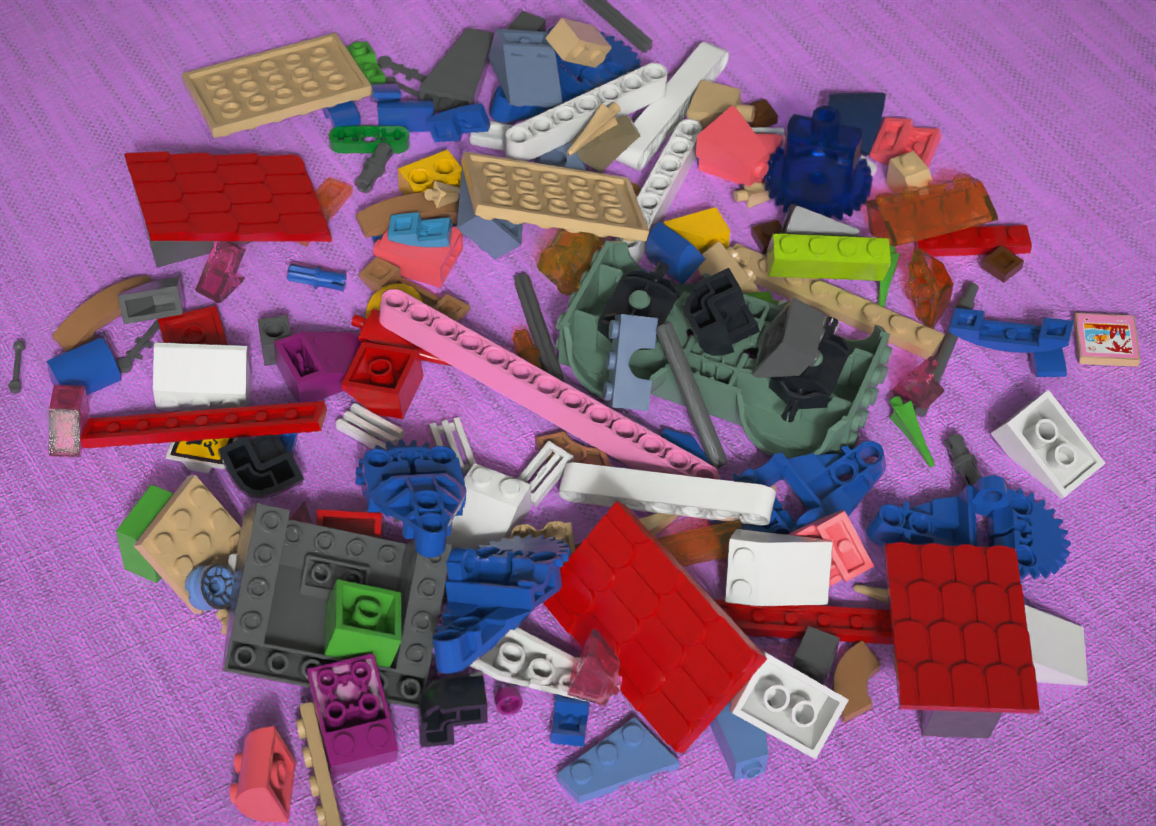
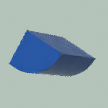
M433 100L378 101V126H402L409 132H430L426 120L434 115Z
M661 222L654 226L648 236L646 254L649 261L654 266L657 265L658 261H663L662 266L666 262L669 265L666 274L680 284H684L705 260L702 254L689 241Z
M102 337L46 361L50 380L66 405L122 380L116 361Z

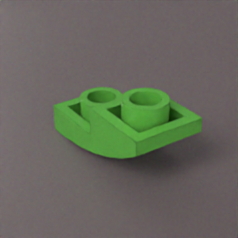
M354 42L346 47L369 83H386L385 74L377 64L376 54L368 42Z

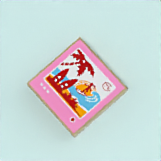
M1075 313L1073 320L1079 364L1139 366L1140 353L1134 315Z

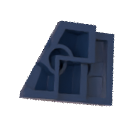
M829 92L818 116L822 120L816 134L867 157L879 128L886 94Z

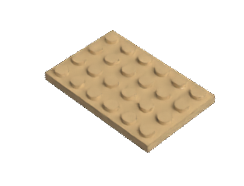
M336 33L181 73L183 84L213 138L226 137L231 133L245 129H255L260 125L280 122L297 115H306L311 111L333 107L348 101H357L371 95V84Z
M463 152L461 163L474 214L483 219L493 220L497 218L507 220L513 224H536L544 229L552 227L562 228L571 233L588 232L602 238L608 236L620 237L628 242H635L636 240L647 241L649 229L629 178Z

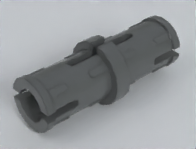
M379 143L372 156L363 163V170L354 182V185L357 186V190L360 192L369 193L377 178L382 177L384 174L385 166L394 152L390 150L392 147L389 144Z
M961 434L951 435L948 437L949 440H945L944 444L952 457V466L955 472H959L965 486H973L982 477L977 467L978 461L975 455H971Z

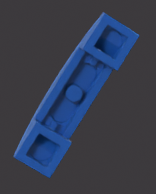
M955 308L949 332L965 341L990 349L1018 353H1035L1069 346L1074 321L1044 318L1042 326L985 320V311Z

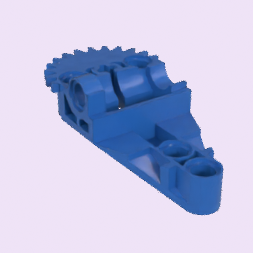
M555 26L551 27V28L547 31L548 34L551 32V30H552ZM604 32L600 33L612 48L607 53L605 60L596 68L563 61L555 51L562 103L641 68V59L637 58V53L631 52V46H623L624 41L622 40L614 41L615 36L613 35L608 38L605 37ZM499 86L496 89L490 109V116L496 121L510 123L535 117L554 107H518L509 105L502 87Z
M401 439L396 447L390 441H387L386 449L376 445L374 449L366 451L364 459L360 458L359 467H356L355 475L357 476L355 483L356 485H361L362 494L366 495L367 511L383 512L386 517L393 516L403 522L402 535L405 539H413L415 550L420 555L431 558L441 555L445 551L446 538L451 535L453 519L455 516L463 515V507H465L467 491L459 458L456 457L454 450L446 446H436L429 449V443L417 447L416 440H412L411 444L406 446L403 439Z
M865 441L853 450L848 446L841 447L842 453L815 455L812 453L787 459L780 452L779 454L775 453L760 468H749L741 473L740 476L736 473L732 474L735 482L760 484L768 487L779 480H784L808 511L795 523L788 512L783 510L781 503L775 497L768 525L759 526L711 520L712 523L720 524L713 529L715 535L724 534L719 543L721 546L729 544L730 538L736 529L788 535L805 525L841 510H844L849 517L886 470V460L882 446L874 441ZM868 457L878 458V460L874 463L864 462V460ZM844 474L853 476L847 481L839 480V477Z
M995 475L980 477L973 486L966 485L961 493L955 497L932 499L928 503L911 508L909 502H903L901 506L885 504L866 526V533L869 539L883 547L885 543L892 544L896 542L916 545L936 543L946 546L968 544L978 547L976 514L987 516L988 540H992L988 546L1001 545L1015 548L1018 558L1020 582L1029 573L1033 579H1037L1040 574L1044 578H1047L1051 572L1056 574L1060 570L1059 567L1062 568L1067 561L1065 559L1070 555V552L1066 549L1071 545L1070 541L1064 539L1069 533L1068 530L1059 528L1063 520L1052 518V515L1055 513L1054 508L1045 510V500L1036 503L1034 493L1031 492L1027 497L1021 488H1018L1017 491L1008 489L1005 479Z
M517 535L512 540L504 537L501 538V542L489 541V545H478V549L454 548L449 554L448 561H446L448 580L445 581L448 602L442 613V626L437 625V633L432 636L437 671L441 673H456L464 670L493 649L510 630H515L537 606L560 591L559 589L562 587L560 567L564 566L563 562L569 561V556H571L568 543H564L563 539L556 540L554 536L545 539V535H540L536 538H533L532 535L520 538Z

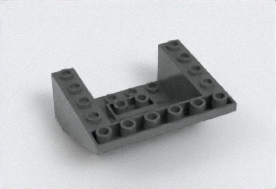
M256 503L246 510L238 542L222 671L310 688L307 669L346 660L324 655L325 606L336 579L401 592L402 641L390 668L377 666L386 703L418 709L420 697L427 686L434 647L432 636L436 633L447 576L446 561H448L452 544L446 543L445 551L438 557L431 558L420 555L415 550L414 541L404 544L290 520V510Z

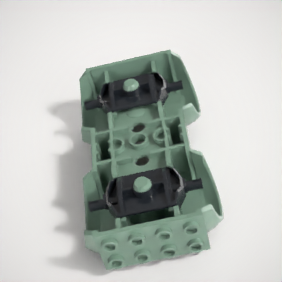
M606 240L601 251L597 250L595 252L590 271L583 273L579 291L572 293L568 303V310L566 314L561 313L556 325V330L560 331L556 342V349L559 350V363L571 367L573 374L579 382L591 393L603 398L604 383L609 381L610 370L606 369V355L608 351H612L613 339L609 338V325L611 320H615V315L625 314L658 318L657 327L666 322L673 324L709 415L743 426L745 433L752 443L764 453L773 456L775 453L779 454L782 452L787 459L812 453L815 455L842 453L841 447L848 446L851 450L856 447L859 438L857 431L859 427L864 428L869 415V411L866 409H868L869 405H874L879 391L876 387L879 383H884L888 372V367L884 366V364L887 365L892 347L888 346L890 334L886 333L882 326L875 324L872 334L864 339L847 340L834 334L839 323L838 320L833 318L831 323L832 317H827L823 326L825 333L818 344L820 356L813 367L808 366L799 376L757 378L752 375L756 358H749V355L743 353V351L758 354L763 331L790 301L776 305L743 294L745 303L756 320L760 332L733 344V353L724 356H712L702 350L695 336L691 335L689 338L686 332H693L688 325L683 305H685L686 299L693 291L692 286L697 283L676 284L664 278L669 265L664 262L662 266L663 261L657 262L654 271L647 272L630 256L628 244L623 241ZM704 273L701 280L710 277V274ZM656 333L655 349L641 348L636 350L629 360L630 370L637 378L652 380L651 395L686 406Z

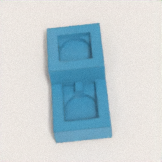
M419 212L396 214L390 217L387 237L390 241L411 246L450 247L453 225L450 217L422 220Z

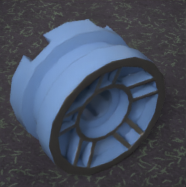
M218 563L195 567L188 574L185 581V591L188 590L190 596L188 601L198 610L206 611L221 610L229 607L234 572L225 564Z

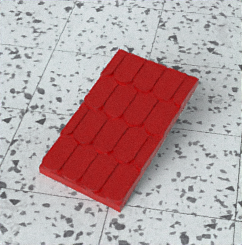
M169 151L124 153L144 229L157 268L253 241L332 242L327 221L323 215L302 157L293 154L258 156V153L211 155L209 153L169 154Z
M616 501L607 511L608 513L602 517L588 534V537L583 540L569 557V561L565 562L564 566L560 568L562 587L559 589L560 591L544 601L543 604L564 630L575 638L593 662L603 669L635 710L641 712L664 742L670 745L675 752L684 754L768 658L625 504Z
M904 542L885 543L883 551L899 709L921 710L922 736L990 738L1003 713L1038 714L1040 704L1035 666H1033L1023 589L1020 582L1018 558L1015 548L1001 545L977 547L968 544L946 546L936 543L926 545Z

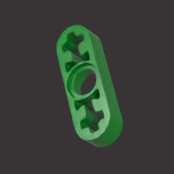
M338 126L329 132V145L331 150L336 153H374L376 146L381 142L389 144L392 147L390 150L394 151L393 153L405 152L410 147V133L402 126ZM366 137L376 138L374 142L363 141Z

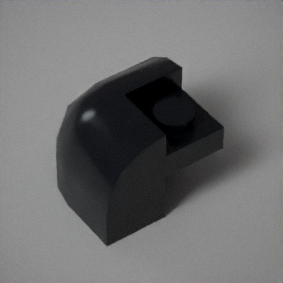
M730 268L703 279L692 286L693 291L686 299L683 309L688 325L705 353L712 356H724L733 353V344L760 332L756 320L745 303L741 287Z
M262 435L251 440L246 436L218 449V455L232 483L241 493L248 497L258 499L273 497L303 483L304 478L291 452L286 451L279 435Z
M483 672L444 676L433 680L422 692L418 704L420 748L453 745L454 726L488 723L487 697Z

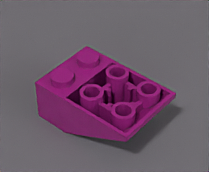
M299 332L274 342L276 366L298 403L318 401L344 391L341 388V383L361 345V342L358 341L359 332Z
M374 653L307 669L330 777L397 761L398 746Z

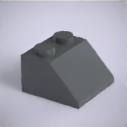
M793 297L763 331L752 375L757 378L799 376L808 366L813 367L820 356L818 344L825 333V328L823 327L825 314Z

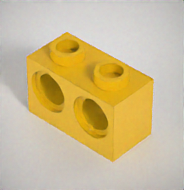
M448 149L398 168L399 190L403 195L425 193L427 189H433L434 181L460 188L462 167Z

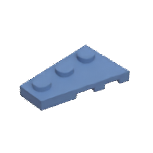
M634 717L558 772L557 781L578 803H582L617 791L618 787L636 780L638 783L649 780L653 774L665 770L667 773L678 770L680 762Z

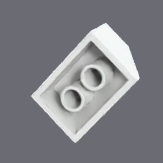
M180 343L154 344L153 394L156 410L173 412L249 406L252 379L247 346Z
M760 650L768 659L734 696L730 712L816 759L845 708L848 699Z

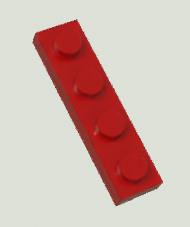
M1027 225L917 228L913 232L917 257L990 255L1001 245L1014 254H1030L1032 249Z

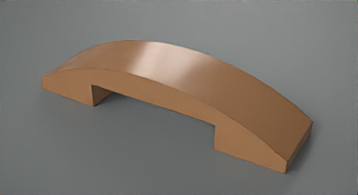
M413 193L393 197L369 206L358 212L355 218L365 237L384 235L386 230L389 229L391 215L419 212L422 220L450 217L452 225H455L458 219L459 201L437 209L434 201L426 200L425 193Z
M376 257L359 273V278L374 293L390 284H406L413 287L420 294L424 304L456 322H459L471 310L468 304L449 294L440 298L402 278L400 268L379 257Z
M148 275L138 276L104 289L83 303L65 319L52 335L53 340L66 352L94 341L95 331L122 315L118 294L153 280Z

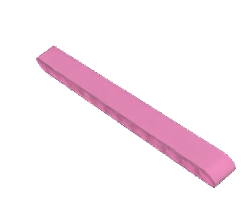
M398 289L387 290L383 293L379 321L385 328L634 470L719 480L718 470L709 463Z

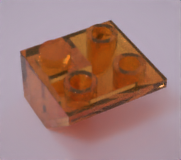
M918 248L914 249L912 262L908 265L909 279L905 283V293L915 306L917 319L919 321L922 320L925 326L934 329L950 304L954 284L944 264Z

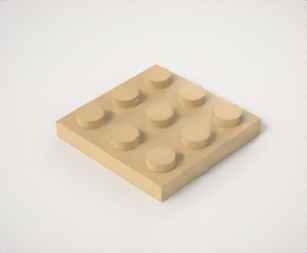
M192 475L184 480L134 544V547L194 614H200L204 610L194 608L188 601L190 596L188 590L185 591L187 576L195 567L218 563L228 566L229 555L237 553L241 527L196 475Z

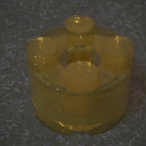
M559 228L540 254L537 269L555 284L562 294L570 295L572 292L579 291L583 273L590 271L595 252L597 250L601 251L604 244L593 233L581 231L579 233H571Z

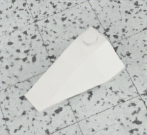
M518 627L515 630H510L493 649L470 665L499 681L596 704H601L612 682L606 673Z

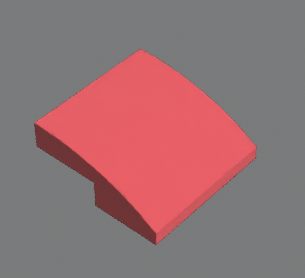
M885 118L871 149L870 157L889 166L890 159L914 151L929 168L941 139L940 129L913 127L912 119Z
M844 510L825 516L788 534L833 540L830 586L842 579L847 582L874 567Z

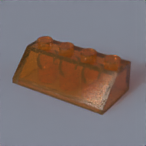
M968 173L957 174L954 176V179L948 181L933 180L928 182V186L920 188L917 186L905 187L902 189V192L896 194L881 193L875 196L876 199L866 201L870 234L877 238H889V245L893 247L998 220V214L983 182Z

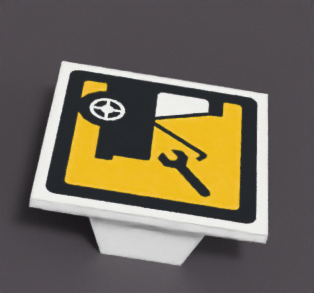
M239 437L172 442L166 459L183 462L187 469L192 471L209 473L212 467L225 469L218 455V449L237 441Z

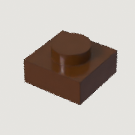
M766 98L746 104L755 106L753 122H747L750 127L765 128L778 123V115Z
M778 220L752 227L751 236L762 254H767L772 235L779 234L782 226Z
M1001 245L983 259L981 268L1005 283L1022 269L1024 260Z

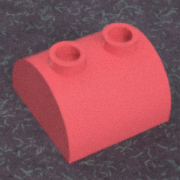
M275 726L256 729L246 736L243 753L235 754L234 767L236 773L240 775L239 782L230 785V800L232 804H236L241 813L254 820L289 822L296 761Z

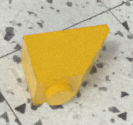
M717 207L663 223L689 241L701 254L705 253L718 241H720L725 249L729 248L730 229Z

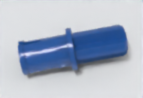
M292 264L288 268L287 279L290 282L312 285L314 289L323 287L344 292L346 286L344 281L347 279V273L322 270L321 266H318L316 269Z

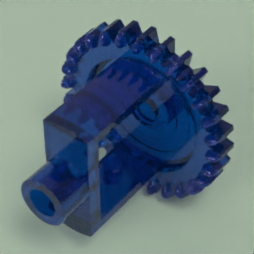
M830 106L816 108L812 113V118L794 114L787 125L784 149L777 147L776 152L770 155L767 163L769 169L764 176L765 191H769L768 198L775 199V206L783 205L782 212L784 213L788 212L790 204H794L831 219L832 216H835L839 221L843 219V213L851 217L853 216V210L860 211L861 205H866L867 198L870 197L873 180L871 167L867 166V159H861L862 129L841 124V113Z

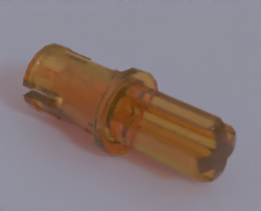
M526 329L516 330L512 340L518 352L517 356L544 371L539 359L540 351L534 347L529 332Z

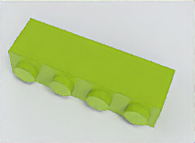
M773 234L767 249L768 277L883 281L891 265L889 238Z

